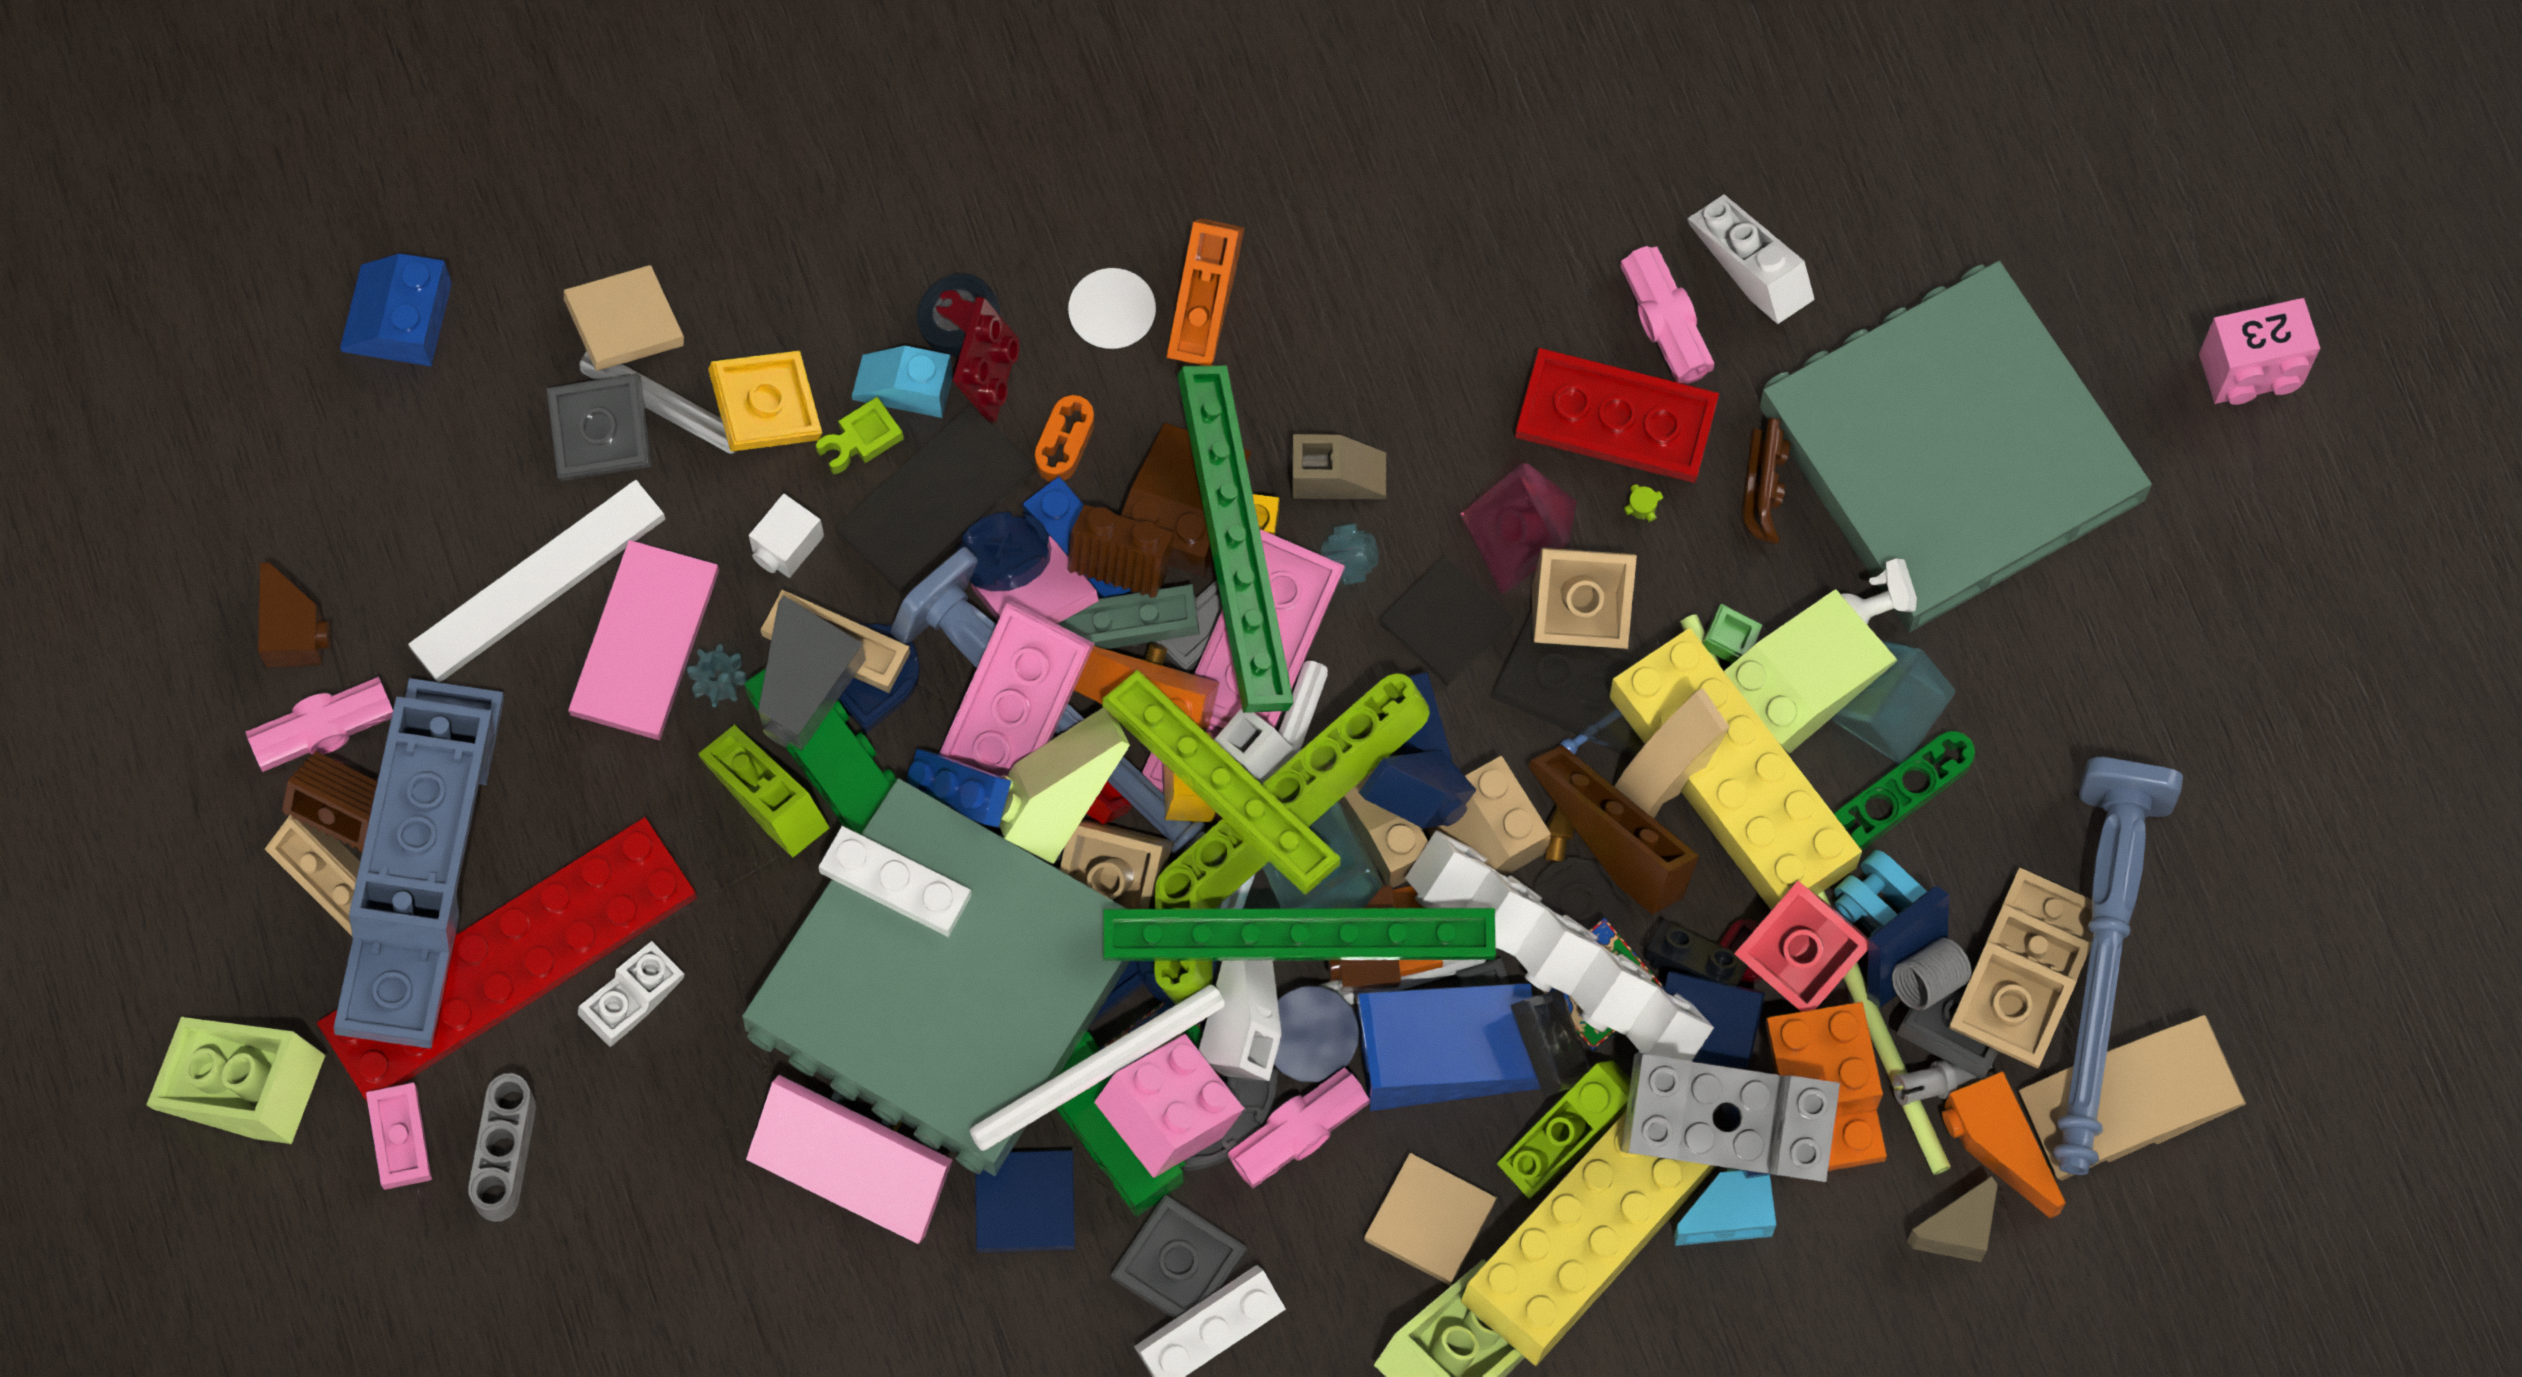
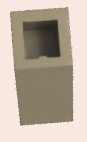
M1293 434V499H1386V452L1342 435Z

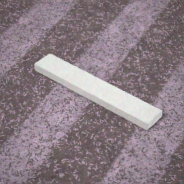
M633 481L408 644L410 650L436 682L441 683L623 551L629 540L635 542L665 520L664 513L638 481Z

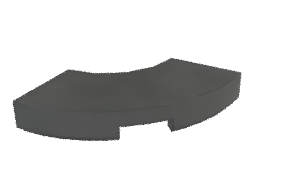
M1272 1069L1270 1081L1228 1077L1227 1087L1243 1106L1244 1110L1222 1139L1184 1160L1186 1164L1184 1171L1199 1170L1222 1163L1229 1159L1228 1152L1264 1126L1276 1096L1278 1069Z

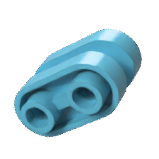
M1874 850L1861 863V868L1867 877L1863 882L1849 875L1834 889L1838 899L1835 902V906L1848 921L1852 923L1859 921L1871 933L1870 936H1872L1898 915L1877 896L1880 891L1901 912L1927 891L1891 857L1880 850Z

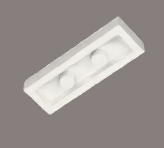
M843 826L840 828L819 865V872L947 937L951 934L972 896L970 889Z
M1256 1265L1134 1347L1152 1377H1185L1286 1309L1264 1270Z

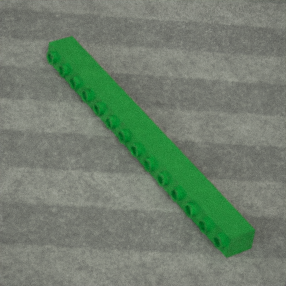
M766 668L744 683L748 699L757 711L759 709ZM837 700L803 750L790 743L785 749L845 828L861 835L897 781V778L890 769L881 772L872 760V758L877 756L874 748L861 732L854 736L845 724L849 720V716ZM1088 1031L1082 1037L1060 1074L1100 1051ZM1113 1073L1055 1109L1101 1171L1105 1172L1116 1191L1137 1218L1161 1201L1165 1195L1168 1196L1184 1184L1181 1168L1186 1164L1185 1161H1182L1155 1178L1150 1175L1094 1103L1115 1074Z

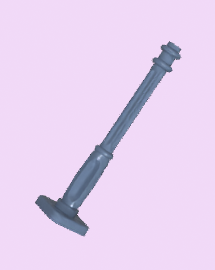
M963 547L919 583L903 600L890 633L900 643L908 644L930 625L935 630L941 628L962 654L978 668L996 624L976 607L966 602L968 595L965 591L976 568L977 557L966 547ZM1067 704L1055 732L1061 735L1083 721L1084 718ZM1124 756L1121 758L1107 781L1168 840L1173 841L1171 853L1173 855H1181L1205 834L1203 832L1205 823L1199 821L1165 820L1164 794ZM1226 858L1219 861L1216 866L1221 864Z
M2094 757L2087 761L2080 780L2079 799L2085 804L2104 808L2107 815L2100 834L2094 864L2092 920L2088 924L2090 932L2093 933L2068 1107L2066 1115L2057 1121L2059 1129L2064 1132L2062 1145H2058L2053 1150L2054 1157L2060 1161L2059 1169L2065 1173L2086 1175L2089 1173V1166L2099 1161L2098 1153L2093 1150L2094 1137L2103 1132V1125L2097 1120L2123 939L2131 933L2129 923L2137 901L2143 872L2146 837L2145 818L2148 816L2165 817L2173 812L2183 783V775L2174 769L2108 757Z

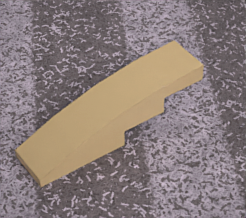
M1703 688L1695 692L1661 726L1632 760L1614 786L1653 819L1663 803L1680 794L1691 775L1707 767L1730 728Z

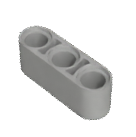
M513 1073L495 1077L488 1086L469 1181V1196L475 1208L484 1219L492 1222L510 1218L517 1209L536 1112V1101L527 1082L521 1076ZM510 1092L523 1094L522 1102L516 1108L508 1110L500 1108V1101L506 1094ZM505 1138L514 1141V1147L509 1154L501 1157L491 1155L492 1146L496 1141ZM500 1185L506 1188L504 1197L495 1204L482 1202L483 1193L489 1187Z

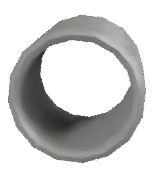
M1938 938L1894 967L1892 972L1893 986L1897 995L1907 1006L1918 1011L1925 1010L1969 982L1971 966L1966 953L1957 943L1947 938Z

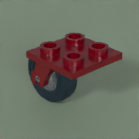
M954 274L939 280L924 294L917 310L918 328L922 337L934 350L939 353L949 354L952 357H959L953 382L988 422H996L1000 407L1004 405L1007 399V382L1012 364L1017 361L1019 356V338L1000 317L1001 312L998 299L984 281L969 274Z

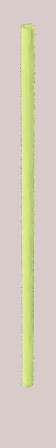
M1690 615L1680 621L1683 631L1691 628L1699 640L1703 641L1706 633L1697 615ZM1710 653L1712 657L1715 659V661L1719 664L1716 655ZM1824 891L1818 894L1821 899L1830 905ZM1856 963L1843 979L1854 1003L1863 1002L1871 1040L1892 1083L1895 1075L1907 1074L1908 1072L1878 1007L1868 1000V985L1858 963ZM1902 1085L1893 1086L1894 1090L1904 1089ZM1921 1100L1902 1106L1933 1175L1950 1169L1951 1165Z

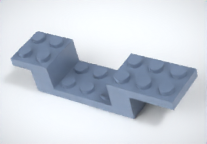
M409 678L405 698L396 696L349 912L353 940L334 1023L335 1035L432 1049L459 920L456 892L479 784L487 785L504 703L503 692Z

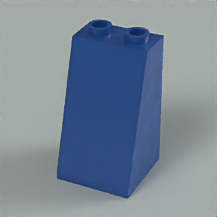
M1531 983L1358 994L1356 1018L1359 1025V1039L1367 1094L1370 1099V1111L1543 1089L1545 1074L1552 1073L1549 1045H1540L1537 1028L1545 1026L1541 997L1533 998Z

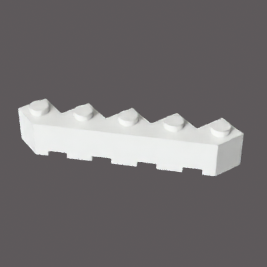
M1435 831L1405 877L1417 892L1415 896L1417 902L1425 908H1495L1496 949L1499 948L1515 956L1528 971L1525 978L1530 983L1545 992H1550L1553 987L1570 995L1583 1010L1580 1016L1586 1023L1602 1032H1605L1609 1027L1626 1035L1639 1050L1637 1054L1693 1060L1714 1027L1692 1003L1678 993L1674 996L1667 994L1661 987L1651 981L1654 976L1623 954L1617 956L1609 952L1596 942L1598 938L1596 935L1568 915L1561 916L1554 913L1540 902L1542 900L1541 896L1513 876L1506 877L1486 865L1485 863L1488 859L1479 852L1443 833Z

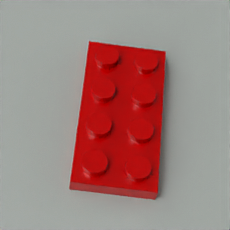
M1539 348L1515 438L1696 483L1719 393Z

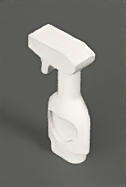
M1896 558L1886 562V569L1883 573L1869 579L1872 585L1887 584L1889 591L1867 599H1862L1851 593L1841 594L1866 624H1868L1871 617L1894 608L1903 612L1916 611L1917 597L1904 559Z

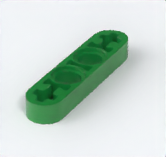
M1957 731L1941 734L1835 812L1834 815L1847 830L1854 825L1856 819L1851 814L1856 813L1861 826L1852 832L1851 837L1863 851L1970 770L1975 756V748L1971 739ZM1947 746L1951 751L1960 748L1963 751L1960 757L1961 763L1958 764L1957 761L1952 759L1942 765L1939 775L1943 778L1940 779L1934 765L1942 760L1945 753L1944 747ZM1911 771L1920 772L1927 777L1929 787L1922 793H1912L1904 787L1903 776ZM1872 799H1883L1890 804L1892 815L1882 821L1874 820L1868 816L1865 805Z

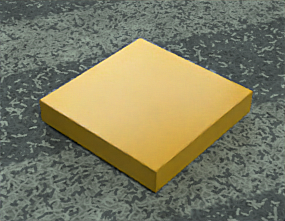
M800 351L711 362L708 370L730 452L817 441L820 439L822 430Z

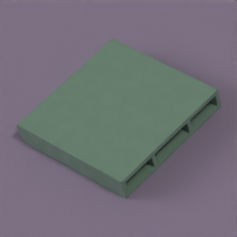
M2000 260L1986 268L1984 265H1978L1970 269L1961 277V282L1948 289L1945 286L1935 288L1924 296L1921 304L1908 311L1905 307L1895 310L1883 320L1881 326L1870 332L1867 329H1861L1853 333L1844 341V346L1831 353L1824 350L1813 355L1805 362L1804 368L1791 375L1788 372L1778 374L1766 383L1762 394L1760 409L1768 420L1770 418L1781 420L1780 429L1784 431V439L1790 441L1789 453L1871 577H1877L1882 574L1886 569V562L1896 558L1905 560L1917 597L1916 611L1903 612L1895 608L1893 610L1908 633L2146 500L2152 486L2151 481ZM1887 584L1877 585L1882 593L1889 591Z
M898 778L861 835L971 890L972 896L951 934L947 937L832 879L743 1014L745 1031L749 1032L747 1038L761 1049L772 1052L774 1048L790 1056L789 1063L802 1073L813 1076L817 1072L831 1080L830 1086L843 1097L853 1101L857 1096L874 1105L872 1111L886 1122L897 1125L901 1121L915 1129V1137L927 1146L939 1149L942 1145L958 1154L956 1160L970 1171L981 1174L985 1170L995 1176L1026 1126L987 1150L982 1151L973 1141L970 1129L1060 1074L1130 961H1103V909L1126 908Z

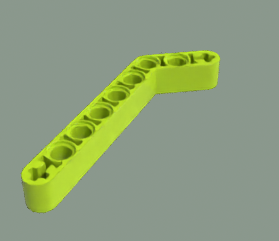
M1397 673L1388 675L1262 785L1309 827L1370 774L1383 758L1389 757L1425 725L1430 714L1429 706L1411 678ZM1370 732L1368 736L1362 738L1363 735ZM1334 764L1331 768L1325 770L1328 766ZM1298 795L1293 801L1289 802L1291 798ZM1221 819L1158 876L1155 884V909H1215L1269 861L1224 819ZM1226 858L1221 864L1216 866L1219 861ZM1187 890H1189V891L1186 893V895H1184L1183 897L1179 898L1184 892H1186ZM1155 961L1154 974L1156 982L1173 1003L1177 1005L1205 987L1213 985V961Z

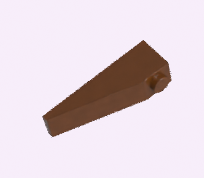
M1563 745L1530 761V770L1619 888L1652 915L1683 899L1699 858L1697 853Z

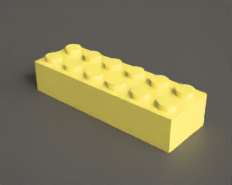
M1688 628L1613 678L1609 698L1644 744L1652 738L1661 726L1695 692L1703 688L1730 728L1707 767L1691 775L1681 792L1771 911L1798 880L1818 895L1857 868L1862 850L1691 628Z
M1625 1112L1468 1282L1461 1303L1533 1365L1537 1366L1717 1166L1621 1152Z

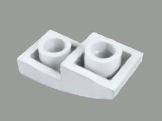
M651 941L616 969L614 979L579 1006L578 1016L611 1047L642 1021L684 978V973Z

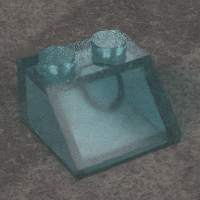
M1338 801L1308 828L1341 857L1340 866L1308 894L1304 895L1270 862L1263 866L1281 909H1362L1379 889L1384 886L1355 822Z

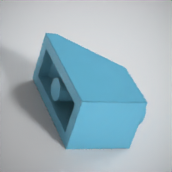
M900 346L863 354L852 393V400L868 403L878 397L884 407L943 418L953 379L950 355L909 346Z
M1727 1168V1172H1720L1678 1223L1674 1234L1675 1246L1772 1237L1776 1228V1218L1770 1175L1746 1179L1743 1171L1740 1169Z

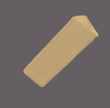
M290 814L265 850L352 936L349 912L360 861L338 839L335 840L332 835L327 836L324 830L318 832L316 827L310 828L307 822L302 824L299 818L293 819Z

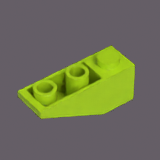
M1613 1060L1597 1063L1497 1165L1529 1199H1532L1595 1145L1626 1112L1631 1079Z

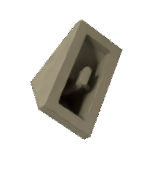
M1991 1176L1912 1229L1907 1239L1911 1248L1981 1262L1988 1248L1998 1184Z

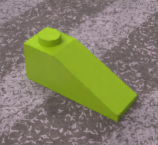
M735 724L698 753L701 760L763 830L792 858L830 828L810 794Z

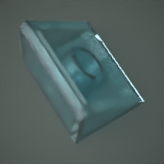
M1882 641L1898 661L1835 714L1831 720L1900 765L1912 756L1953 698L1956 690L1922 649Z

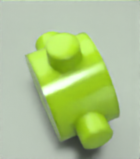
M1638 484L1631 486L1630 490L1632 493L1629 505L1624 507L1626 515L1632 514L1638 519H1647L1648 522L1654 521L1656 519L1654 513L1656 512L1657 503L1663 499L1661 492H1655L1649 487H1639Z

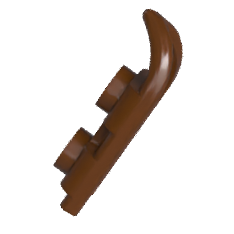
M1775 418L1768 420L1766 440H1763L1762 430L1756 428L1752 430L1743 502V519L1746 527L1756 538L1771 544H1778L1780 542V538L1773 525L1771 509H1777L1781 505L1785 494V485L1778 481L1779 474L1775 472L1776 465H1784L1790 452V441L1784 439V431L1780 429L1781 420ZM1759 468H1762L1761 482L1758 483ZM1754 511H1759L1762 529L1755 520Z

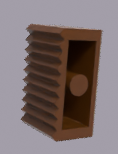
M1084 505L1072 529L1067 569L1070 573L1077 572L1079 576L1086 575L1088 579L1094 577L1097 582L1103 580L1105 584L1112 583L1114 587L1121 586L1123 590L1130 588L1132 593L1139 591L1141 596L1148 594L1151 599L1157 596L1169 571L1175 533L1161 529L1152 522H1139L1116 515L1107 508H1094Z
M315 751L313 756H310L308 761H305L303 766H300L298 771H295L293 776H290L287 782L282 811L285 815L291 814L293 819L299 818L302 824L307 822L310 828L316 827L318 832L324 830L327 836L332 835L335 840L341 839L343 844L349 843L351 848L357 847L360 852H363L378 779L374 780L349 768L343 761L331 759Z

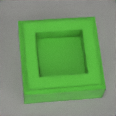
M1720 604L1714 612L1702 644L1710 653L1733 664L1755 645L1762 624Z

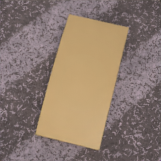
M2019 867L1949 1025V1029L2038 1069L2092 946L2093 933L2090 932L2088 926L2092 920V900Z
M2200 1016L2107 1052L2097 1120L2103 1125V1132L2094 1137L2093 1150L2098 1153L2099 1161L2089 1166V1168L2104 1161L2112 1162L2149 1144H2160L2246 1105L2207 1016ZM2073 1066L2019 1090L2057 1179L2061 1181L2074 1175L2061 1171L2059 1169L2060 1161L2053 1154L2054 1148L2062 1145L2064 1132L2059 1129L2057 1121L2067 1113Z

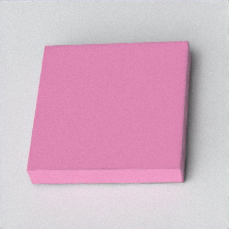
M1049 536L1052 547L1050 562L1042 574L1029 584L1010 591H988L971 584L972 590L997 621H999L1003 609L1009 601H1013L1058 624L1097 603L1099 600L1096 589L1084 575L1079 576L1077 572L1070 573L1068 571L1069 557L1051 536Z

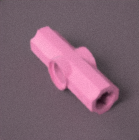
M1645 246L1633 251L1628 257L1621 260L1620 267L1638 302V314L1646 335L1651 342L1658 343L1677 383L1690 384L1702 379L1714 369L1715 363L1696 327L1697 318L1687 292L1681 287L1677 288L1658 247Z
M379 677L333 696L328 693H321L307 697L293 707L292 713L246 731V735L262 772L307 753L313 755L316 751L324 755L333 752L345 745L349 740V736L391 719L393 709Z
M1344 1067L1306 1096H1296L1280 1106L1271 1114L1265 1126L1230 1150L1228 1157L1242 1179L1253 1189L1278 1172L1279 1169L1294 1158L1297 1161L1302 1160L1316 1151L1328 1140L1331 1131L1367 1106L1370 1099L1355 1076Z

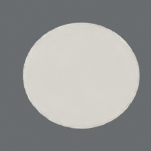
M1118 268L1101 269L1084 277L1074 288L1069 300V318L1075 331L1088 343L1107 349L1123 348L1137 342L1149 331L1156 313L1155 298L1148 284L1138 275Z

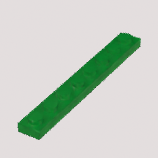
M1182 366L1177 376L1243 713L1289 711L1294 701L1227 366Z
M1495 908L1103 909V961L1494 960L1496 957Z

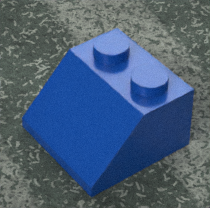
M398 253L362 264L340 346L341 352L432 367L452 285L445 262L443 260Z

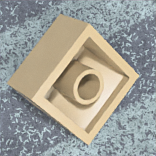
M1502 755L1465 775L1477 790L1466 804L1467 811L1459 821L1450 826L1442 825L1424 828L1430 839L1435 831H1438L1473 848L1488 859L1485 863L1486 865L1504 876L1544 855L1551 839L1550 831Z
M1082 819L1065 845L1060 871L1126 909H1155V884L1158 876L1168 867L1173 841Z

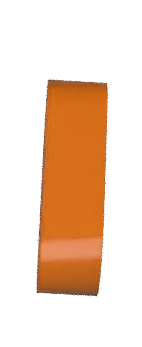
M1070 395L1060 399L1054 406L1035 450V464L1040 476L1049 482H1052L1058 476L1063 481L1069 479L1076 471L1095 424L1093 407L1085 398ZM1074 410L1080 411L1083 422L1076 421L1070 434L1065 433L1066 418L1063 415L1071 416ZM1059 445H1065L1063 456L1066 463L1058 462L1055 467H1050L1046 455L1054 456Z

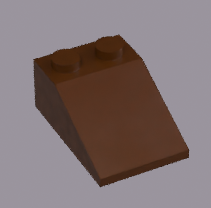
M1164 423L1130 490L1121 516L1139 522H1152L1161 529L1174 532L1169 565L1206 577L1213 556L1189 432L1186 429ZM1244 449L1246 464L1248 466V463L1252 455V451Z

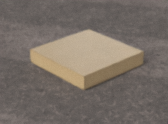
M651 265L564 290V301L596 371L684 346L682 331Z
M1410 1153L1368 1229L1364 1241L1451 1286L1494 1207L1497 1198Z

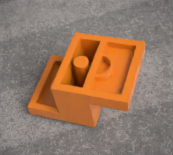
M1863 1002L1768 1017L1765 1024L1775 1067L1774 1074L1840 1083L1828 1171L1885 1162L1887 1155L1877 1113L1883 1092Z

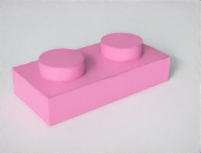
M415 1083L366 1092L380 1182L383 1189L386 1190L432 1180L418 1091Z

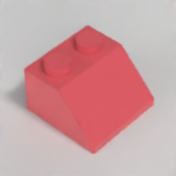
M1798 880L1734 954L1799 1011L1804 1012L1815 1010L1868 950L1869 938Z

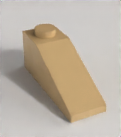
M1331 764V765L1328 766L1325 770H1328V769L1331 768L1334 764ZM1372 771L1344 795L1341 801L1387 886L1392 885V888L1407 881L1405 879L1406 875L1427 845L1428 840L1419 826L1365 800L1358 793L1373 773Z

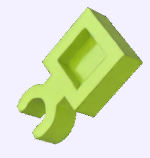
M876 397L839 420V428L843 433L841 435L831 434L822 437L816 443V450L820 456L833 449L840 452L839 457L829 463L832 474H838L849 466L851 457L857 453L863 462L867 463L902 441L904 437L902 430L879 398Z

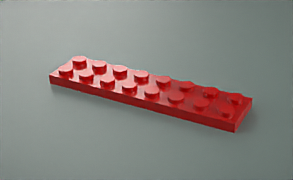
M646 817L455 935L432 1049L335 1035L334 1023L337 1010L319 1020L316 1024L367 1102L366 1092L395 1087L407 1082L696 900V892Z

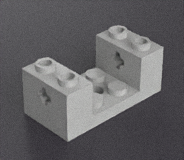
M1634 1054L1621 1152L1826 1182L1840 1083L1695 1063L1690 1060L1650 1054ZM1722 1103L1734 1105L1740 1116L1736 1128L1729 1132L1720 1131L1713 1123V1112Z

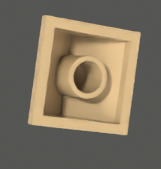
M1541 548L1532 583L1533 641L1536 643L1628 649L1637 555Z

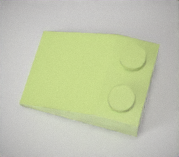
M1835 589L1760 640L1724 672L1779 744L1787 752L1791 753L1898 660Z
M1104 707L1015 763L1007 776H1001L1011 780L999 825L1004 839L1054 864L1130 746L1118 720Z
M181 1017L147 1106L157 1111L253 1139L292 1144L325 1055L293 1031Z
M1484 1259L1481 1260L1396 1332L1374 1366L1386 1377H1506L1525 1357L1461 1303L1468 1282L1487 1262Z

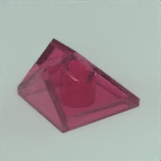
M1528 463L1520 464L1460 514L1501 593H1508L1536 570L1541 548L1562 549L1570 541L1577 501Z

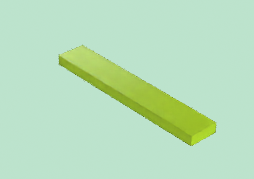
M1136 670L1103 698L1102 707L1304 895L1308 894L1340 866L1341 857L1139 670Z

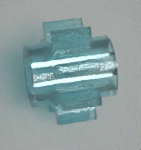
M1356 523L1334 527L1335 535L1328 536V540L1323 542L1321 556L1345 565L1341 576L1344 585L1366 581V573H1371L1372 568H1375L1379 561V551L1375 538L1371 533H1365L1364 530L1358 531Z
M718 644L716 651L708 653L699 649L697 652L700 660L697 667H687L689 678L698 681L692 687L695 698L706 694L710 697L713 707L717 706L719 700L730 698L734 702L737 701L735 693L737 684L744 685L748 681L746 673L736 671L743 664L741 655L738 653L729 657L724 653L722 644ZM718 670L724 671V673L719 675L718 681L710 680V678L715 677Z

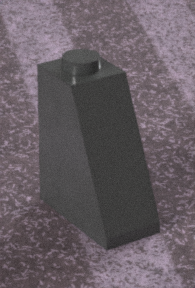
M784 595L777 606L758 711L762 726L764 727L763 732L768 738L780 746L787 747L790 743L803 750L866 661L863 643Z

